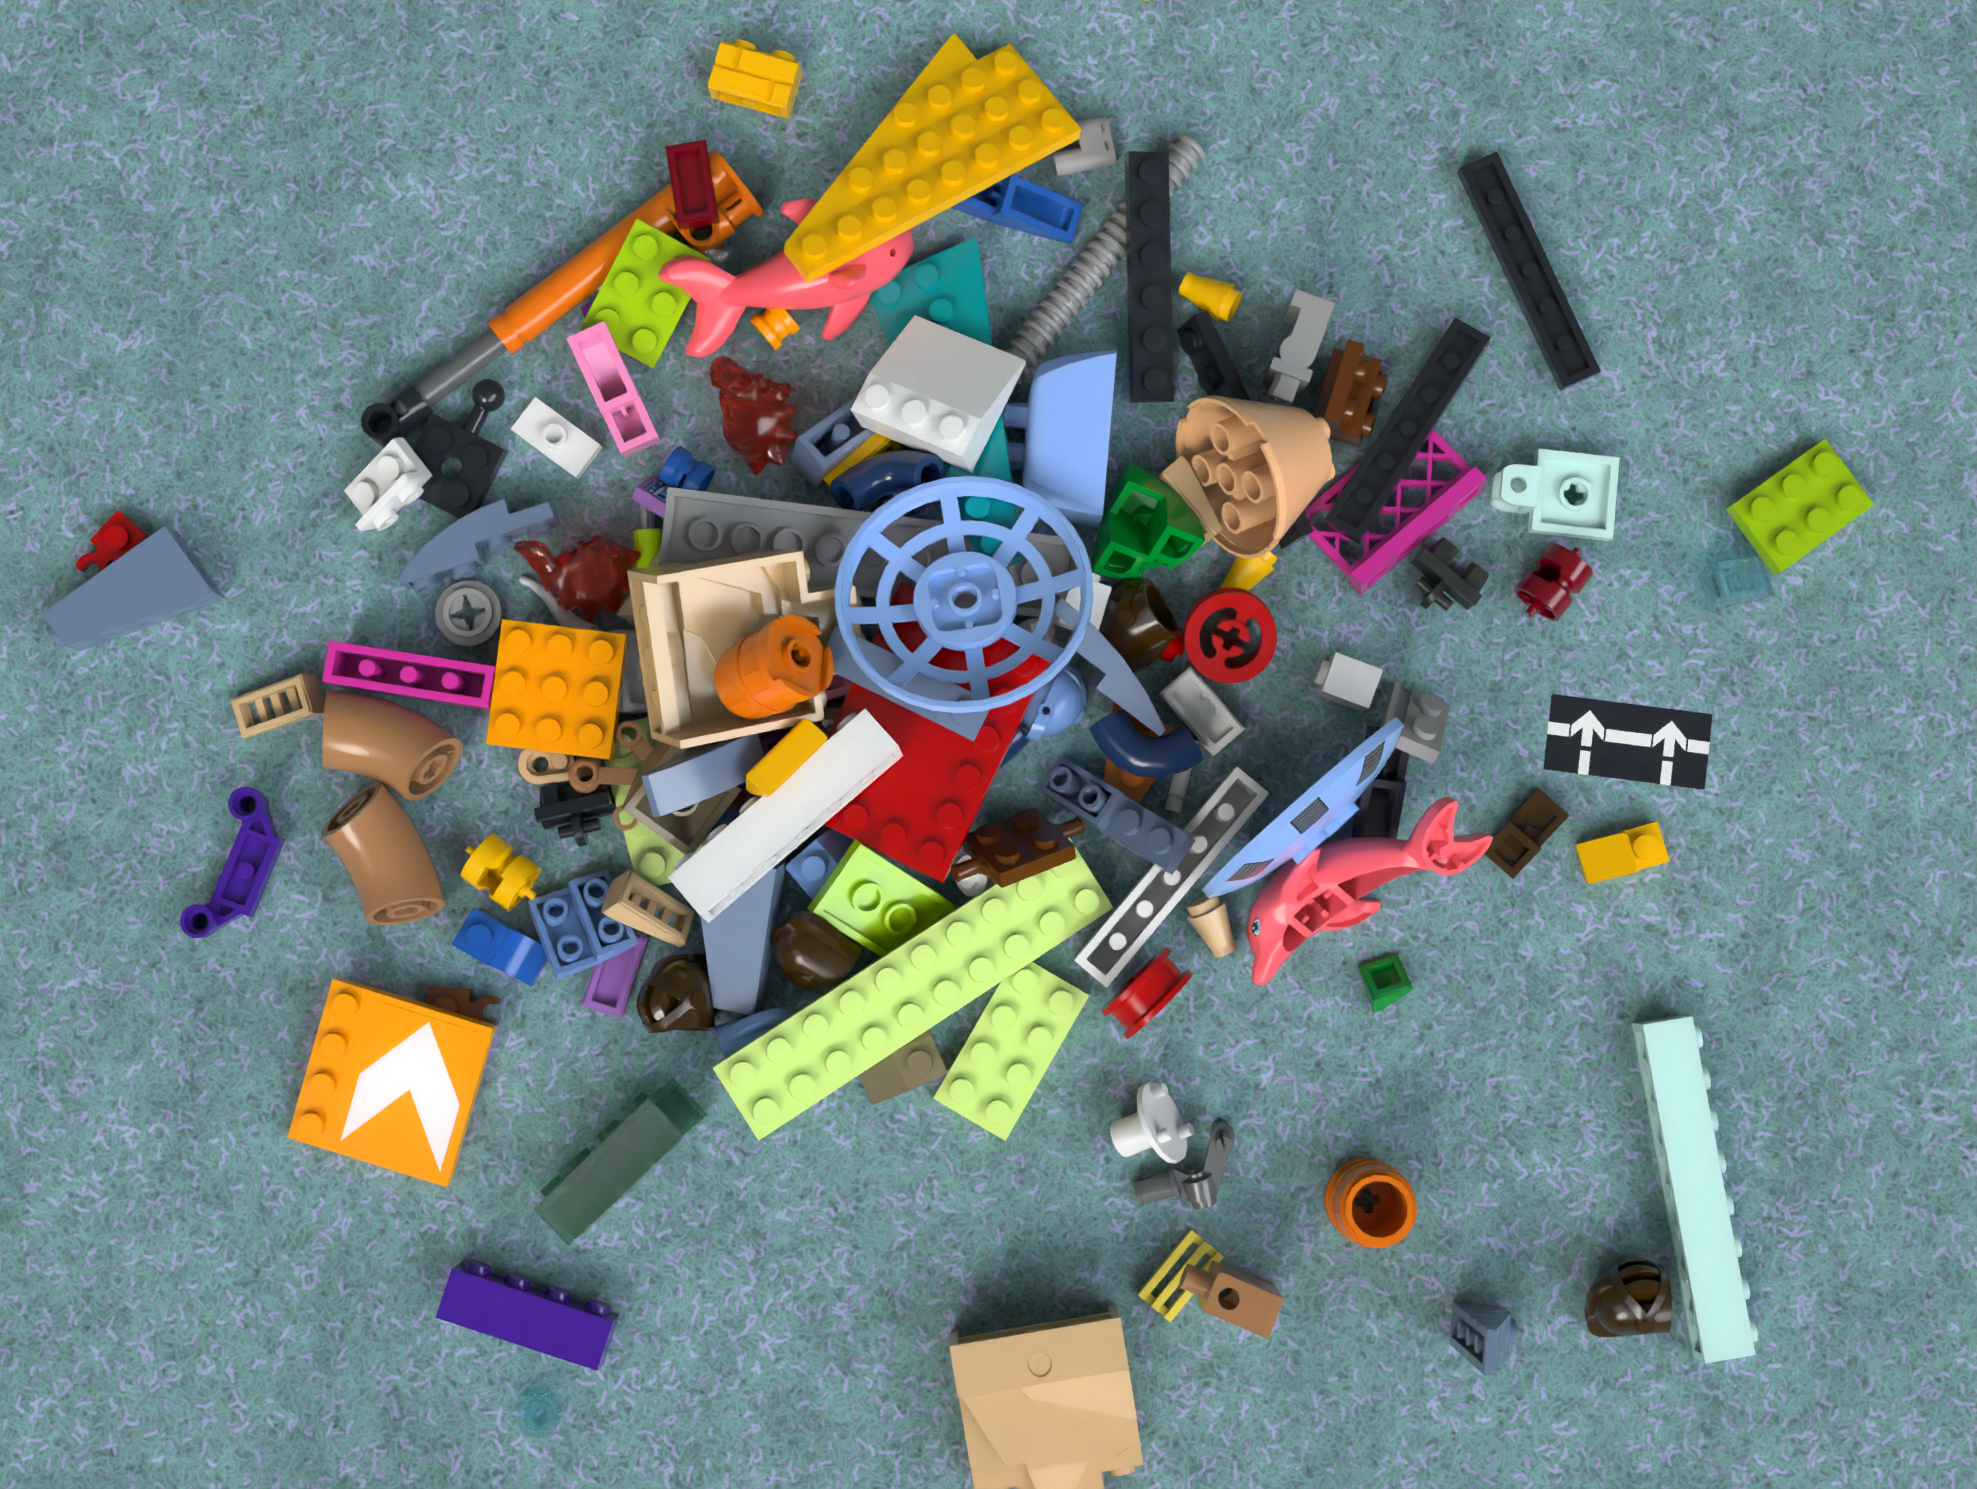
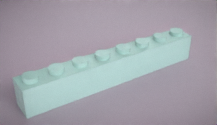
M1685 1015L1632 1023L1693 1356L1704 1363H1711L1756 1355L1753 1342L1758 1340L1757 1327L1752 1316H1748L1745 1301L1750 1298V1289L1745 1275L1740 1274L1738 1257L1742 1256V1246L1738 1234L1732 1231L1730 1215L1734 1214V1203L1729 1190L1724 1188L1722 1173L1726 1172V1160L1721 1148H1717L1714 1131H1718L1719 1127L1718 1117L1714 1107L1709 1106L1706 1091L1711 1087V1080L1706 1065L1701 1064L1699 1048L1703 1046L1701 1029L1698 1023H1694L1693 1016Z

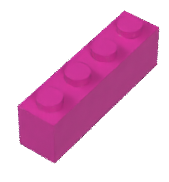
M329 640L322 682L334 687L490 711L496 667Z

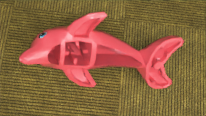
M802 198L784 202L780 212L799 225L818 200ZM915 227L810 283L805 281L784 254V249L736 276L698 257L689 255L673 258L662 265L658 276L662 282L681 288L697 303L695 326L685 347L686 355L702 358L715 352L731 335L746 306L768 309H817L831 306L821 334V338L831 341L851 327L865 309L873 291L888 284L901 273L914 250L912 233Z
M1444 797L1438 799L1426 810L1413 829L1409 840L1383 837H1353L1318 845L1299 864L1291 858L1261 888L1249 910L1246 933L1254 954L1252 966L1253 983L1258 986L1267 984L1287 958L1307 938L1320 931H1339L1360 924L1380 910L1381 902L1378 900H1358L1372 890L1397 877L1421 870H1431L1441 875L1457 874L1469 868L1482 857L1490 847L1493 837L1482 832L1454 836L1453 824L1459 805L1456 800Z

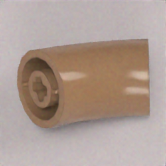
M327 690L322 743L324 769L343 770L367 776L382 782L404 799L415 801L433 793L447 780L456 768L463 750L461 740L439 724L417 712L383 699L352 692Z
M377 781L362 789L348 800L326 823L321 831V837L332 848L348 872L357 891L365 921L369 924L398 925L410 923L432 916L445 907L446 902L440 879L423 838L402 805L382 782Z

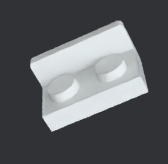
M403 437L393 438L344 490L363 515L355 524L360 532L375 528L378 531H382L391 526L399 517L397 512L404 505L410 504L419 498L424 491L422 486L433 476Z

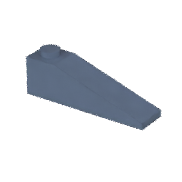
M857 396L796 439L790 461L816 490L826 484L823 480L825 476L875 434V432L863 428L851 411Z
M838 626L835 627L826 647H830L833 654L834 673L969 740H975L989 710L967 713L932 711L908 704L885 692L869 679L853 660L842 638L840 628ZM855 635L865 656L886 678L904 663L895 654ZM921 673L914 676L902 688L910 693L935 700L973 701L971 691L953 682L940 681L926 677Z
M1453 1302L1449 1344L1482 1374L1493 1375L1508 1357L1509 1344L1513 1345L1515 1343L1517 1333L1516 1320L1511 1318V1312L1503 1306Z

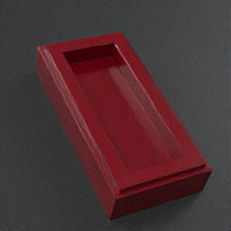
M700 140L665 146L679 230L720 223L707 141Z

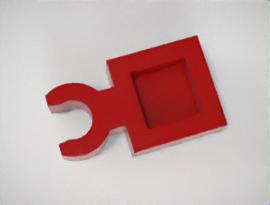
M117 510L90 539L98 549L94 553L85 554L80 557L75 567L85 572L90 565L96 563L99 568L98 572H100L149 536L123 512Z

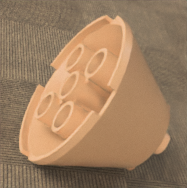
M1217 395L1199 398L1188 405L1190 410L1186 418L1179 420L1175 443L1176 460L1182 454L1187 459L1223 528L1212 539L1224 550L1237 557L1257 558L1270 552L1278 544L1325 482L1334 478L1335 468L1332 463L1331 449L1328 442L1330 428L1324 418H1314L1306 410L1297 407Z

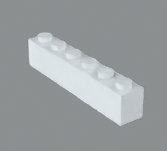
M866 709L858 715L852 713L844 718L837 726L838 732L827 740L771 796H762L761 798L755 796L748 800L739 810V817L728 826L722 824L708 835L705 846L695 854L690 852L676 862L673 867L675 871L668 878L697 913L708 923L903 757L897 743Z
M1239 767L1233 768L1182 828L1184 832L1191 835L1196 841L1174 874L1171 875L1152 864L1073 960L1107 988L1269 793Z

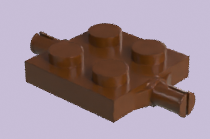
M1032 808L1019 811L1013 816L993 824L982 825L977 830L969 832L963 843V850L971 859L951 865L952 875L957 882H960L978 873L980 875L983 874L992 878L1001 888L1076 859L1075 845L1068 837L1071 838L1085 833L1084 823L1077 816L1064 823L1053 824L1037 809Z

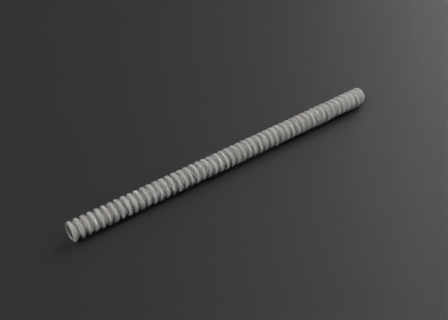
M1177 134L1174 138L1175 144L1171 143L1166 148V151L1169 152L1170 201L1174 196L1173 191L1180 190L1182 186L1181 181L1188 180L1190 176L1189 171L1194 172L1197 169L1198 165L1196 162H1202L1205 159V153L1200 144L1185 134ZM1125 202L1119 205L1120 212H1114L1111 215L1112 221L1105 222L1103 225L1104 231L1096 233V241H1090L1087 244L1088 251H1082L1079 254L1081 260L1074 261L1071 264L1072 271L1066 270L1063 274L1064 280L1057 281L1055 284L1057 289L1048 292L1047 296L1049 299L1040 302L1039 306L1041 309L1032 312L1033 319H1027L1024 322V330L1018 329L1016 332L1017 338L1009 340V348L1007 350L1002 349V351L1026 361L1016 386H1020L1023 383L1022 376H1028L1031 373L1029 369L1031 366H1037L1039 363L1037 358L1046 355L1047 351L1045 348L1054 345L1055 341L1053 338L1062 335L1063 331L1061 328L1070 325V317L1075 318L1078 315V307L1084 308L1087 303L1085 299L1093 297L1095 293L1093 289L1102 286L1101 279H1107L1110 276L1109 269H1115L1118 266L1117 259H1124L1126 256ZM902 492L890 494L887 498L882 497L879 500L880 507ZM873 507L871 513H874L878 508ZM915 508L902 516L909 517L911 513L916 514L918 512V508Z

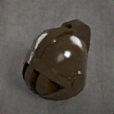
M1141 577L1118 580L1111 586V592L1099 628V632L1123 657L1133 673H1137L1154 663L1171 644L1172 640L1181 636L1177 622L1159 589L1153 581Z
M809 911L791 913L784 921L778 924L772 935V943L777 960L786 979L795 987L814 991L820 996L830 991L845 978L859 959L862 949L860 943L840 932L819 915Z
M706 954L670 955L661 958L655 963L651 974L640 987L636 1005L638 1015L642 1019V1024L649 1033L673 1030L715 1031L717 1008H713Z
M1645 1259L1622 1260L1613 1265L1611 1269L1603 1271L1587 1294L1584 1315L1588 1330L1598 1337L1669 1333L1672 1319V1296L1669 1276L1664 1266Z

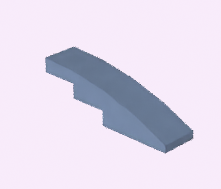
M1055 594L1054 614L1075 628L1079 612L1062 597ZM1089 622L1083 640L1076 650L1077 653L1097 667L1087 681L1161 737L1166 729L1147 692L1123 657L1098 629ZM1071 634L1070 637L1066 640V642H1065L1066 644H1067V643L1069 642V640L1071 639L1072 634Z

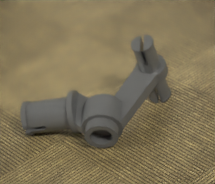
M1220 1119V1123L1217 1120L1212 1123L1203 1167L1193 1168L1186 1172L1170 1166L1168 1167V1172L1132 1180L1139 1206L1141 1207L1144 1204L1176 1196L1177 1200L1184 1199L1192 1203L1193 1209L1197 1210L1216 1204V1195L1228 1154L1232 1151L1235 1141V1133L1232 1127L1229 1126V1123L1225 1119Z

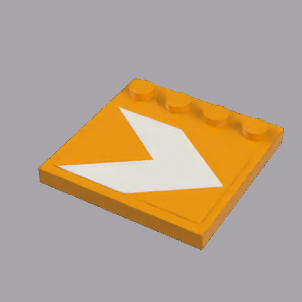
M337 976L333 978L287 1138L448 1187L451 1184L497 1025Z

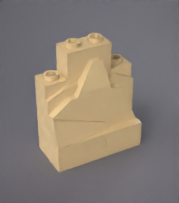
M780 549L692 564L674 562L627 570L652 739L684 749L796 726L806 717L811 722L825 720L823 707L826 705L825 690L812 699L796 703L792 709L758 720H750L739 717L729 711L719 699L714 684L715 668L722 653L737 643L744 635L762 630L767 623L788 614L802 616L816 625L821 631L817 638L821 641L823 648L826 647L835 627H839L835 612L836 583L807 588V582L810 579V568L807 560L803 557V551ZM852 585L850 607H862L860 596L855 590V585ZM852 624L855 635L866 640L861 633L860 624Z
M1116 1304L1109 1305V1312L1042 1324L964 1337L959 1336V1331L950 1332L949 1348L957 1398L960 1401L974 1489H1009L1011 1487H1017L1018 1489H1104L1102 1472L1110 1471L1112 1476H1122L1135 1472V1466L1144 1465L1121 1318Z

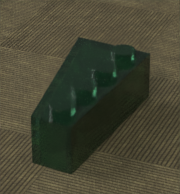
M674 1078L650 1096L643 1091L625 1108L630 1115L621 1124L615 1119L598 1134L597 1138L602 1143L594 1151L586 1147L568 1164L573 1171L565 1179L557 1175L540 1191L545 1198L534 1210L567 1246L572 1244L623 1196L625 1191H628L651 1169L654 1163L656 1164L682 1140V1136L708 1115Z

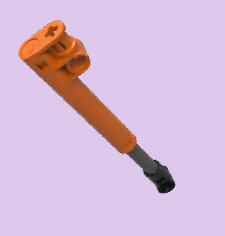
M714 149L709 153L720 223L679 230L670 182L505 307L504 312L498 313L488 320L489 330L415 386L410 382L384 403H374L368 406L361 417V427L364 433L382 447H385L393 438L403 437L406 439L408 431L434 412L431 407L506 350L512 355L524 347V343L532 341L598 291V287L604 283L637 218L669 236L676 231L687 246L707 257H712L721 250L723 242L735 234L737 226L753 214L758 218L764 214L762 208L724 158ZM707 227L713 230L712 235L704 241L693 239L695 232L701 228ZM385 418H392V426L388 432L377 434L378 423Z

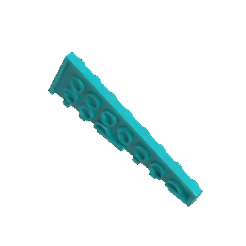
M975 237L904 268L888 284L871 293L869 298L889 346L892 345L916 315L993 347L990 314L988 312L985 292L986 285L980 256L981 250ZM1001 413L972 473L943 461L946 471L945 478L977 476L996 478L1013 483L1003 413ZM957 497L961 521H984L1012 530L1018 520L1016 506L1013 503L988 497ZM967 535L974 552L993 557L1003 543L998 539L987 536ZM1017 552L1006 568L1024 561V556Z

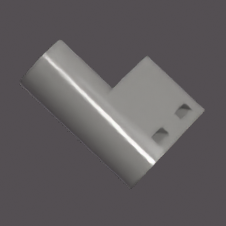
M1097 116L1075 121L1081 128L1080 137L1077 140L1078 147L1052 153L1056 177L1115 165L1117 162L1107 116Z

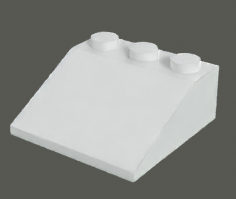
M915 315L869 372L851 411L863 428L915 450L935 454L942 461L972 473L1026 365V361Z

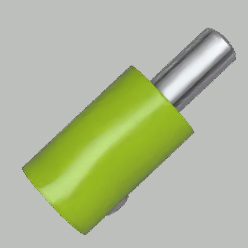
M640 505L641 529L633 531L635 569L644 568L650 564L661 547L663 531L662 529H655V515L650 510H648L649 529L647 528V511L642 505Z

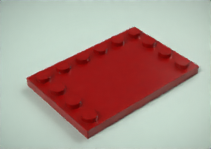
M901 582L890 606L914 604L915 587ZM918 621L892 623L899 640L911 653H914L927 638ZM879 627L872 643L894 654L887 645ZM1001 637L993 644L982 648L985 667L995 665L1007 659L1021 647ZM942 647L928 662L933 666L947 670L968 671L965 651H956ZM1031 654L1027 660L1013 670L998 677L988 679L990 697L1008 693L1027 684L1047 670L1050 662ZM853 682L827 735V740L838 732L837 726L844 718L852 713L858 715L866 709L897 743L903 757L824 825L854 840L857 839L864 845L945 883L951 870V865L954 864L1036 691L1009 705L990 709L975 740L972 741ZM955 683L971 691L970 683Z

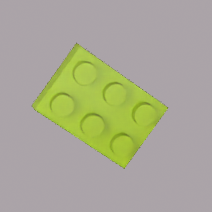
M637 218L580 329L583 331L605 321L618 350L654 369L691 298L681 288L661 281L658 273L662 265L673 258L689 255L709 262L711 258Z
M1825 438L1726 508V511L1775 576L1871 508L1874 503Z
M855 839L807 909L825 919L840 932L882 957L952 912L956 905L950 899Z

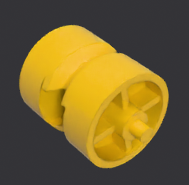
M495 833L489 835L477 848H474L472 845L466 848L465 851L471 856L463 867L460 876L479 891L486 888L489 889V898L506 911H511L526 896L531 900L536 897L537 893L532 888L542 868L523 854L515 857L513 855V847Z

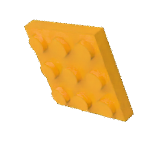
M502 619L486 744L613 760L629 635Z

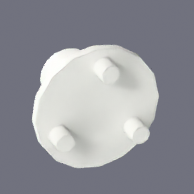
M1147 1082L1138 1089L1136 1097L1137 1112L1111 1123L1110 1134L1117 1151L1123 1157H1130L1153 1147L1156 1153L1166 1162L1178 1163L1186 1156L1187 1137L1194 1135V1128L1190 1123L1183 1124L1181 1115L1174 1101L1169 1096L1168 1088L1164 1083Z

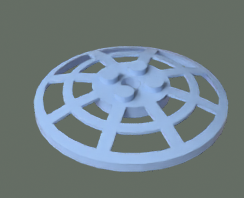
M977 476L943 478L920 484L898 494L879 507L860 526L849 542L838 568L835 584V612L842 638L853 660L866 676L885 692L908 704L932 711L951 713L986 711L1009 705L1032 694L1052 680L1070 661L1083 640L1091 618L1094 597L1092 569L1086 548L1074 526L1059 509L1040 495L1018 484L996 478ZM978 496L995 498L1022 507L1024 511L1012 530L984 521H961L957 497ZM941 501L944 524L934 526L919 533L900 549L881 534L889 524L905 513L926 503ZM1039 518L1047 523L1064 541L1074 559L1076 570L1055 577L1051 576L1050 569L1042 555L1026 540ZM963 535L987 536L998 539L1003 543L993 557L978 552H966ZM947 538L949 555L939 558L927 568L912 558L926 546ZM870 547L889 562L878 584L876 607H850L853 577L862 556ZM1017 552L1022 554L1031 564L1039 581L1015 587L1014 581L1006 567ZM901 571L917 583L914 590V604L889 606L892 587L897 575ZM1080 586L1081 601L1078 620L1066 647L1061 648L1044 640L1054 615L1055 594ZM961 594H972L977 598L976 603L967 609L958 608L954 605L955 599ZM1042 598L1040 618L1033 633L1013 623L1017 604ZM918 621L927 638L914 653H911L899 640L892 623ZM852 624H879L880 631L887 645L904 663L888 678L883 676L865 656L855 637ZM1001 637L1021 647L1007 659L995 665L985 667L982 648L993 644ZM942 647L956 651H965L968 671L947 670L933 666L928 662ZM1031 654L1053 663L1047 670L1027 684L1008 693L990 697L987 680L1013 670L1027 660ZM921 673L926 677L944 682L970 683L973 701L935 700L910 693L902 688L914 676Z

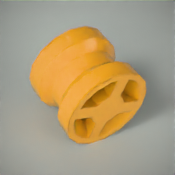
M767 308L761 315L755 314L749 319L754 328L775 351L782 346V340L788 334L795 335L800 330V327L785 309Z

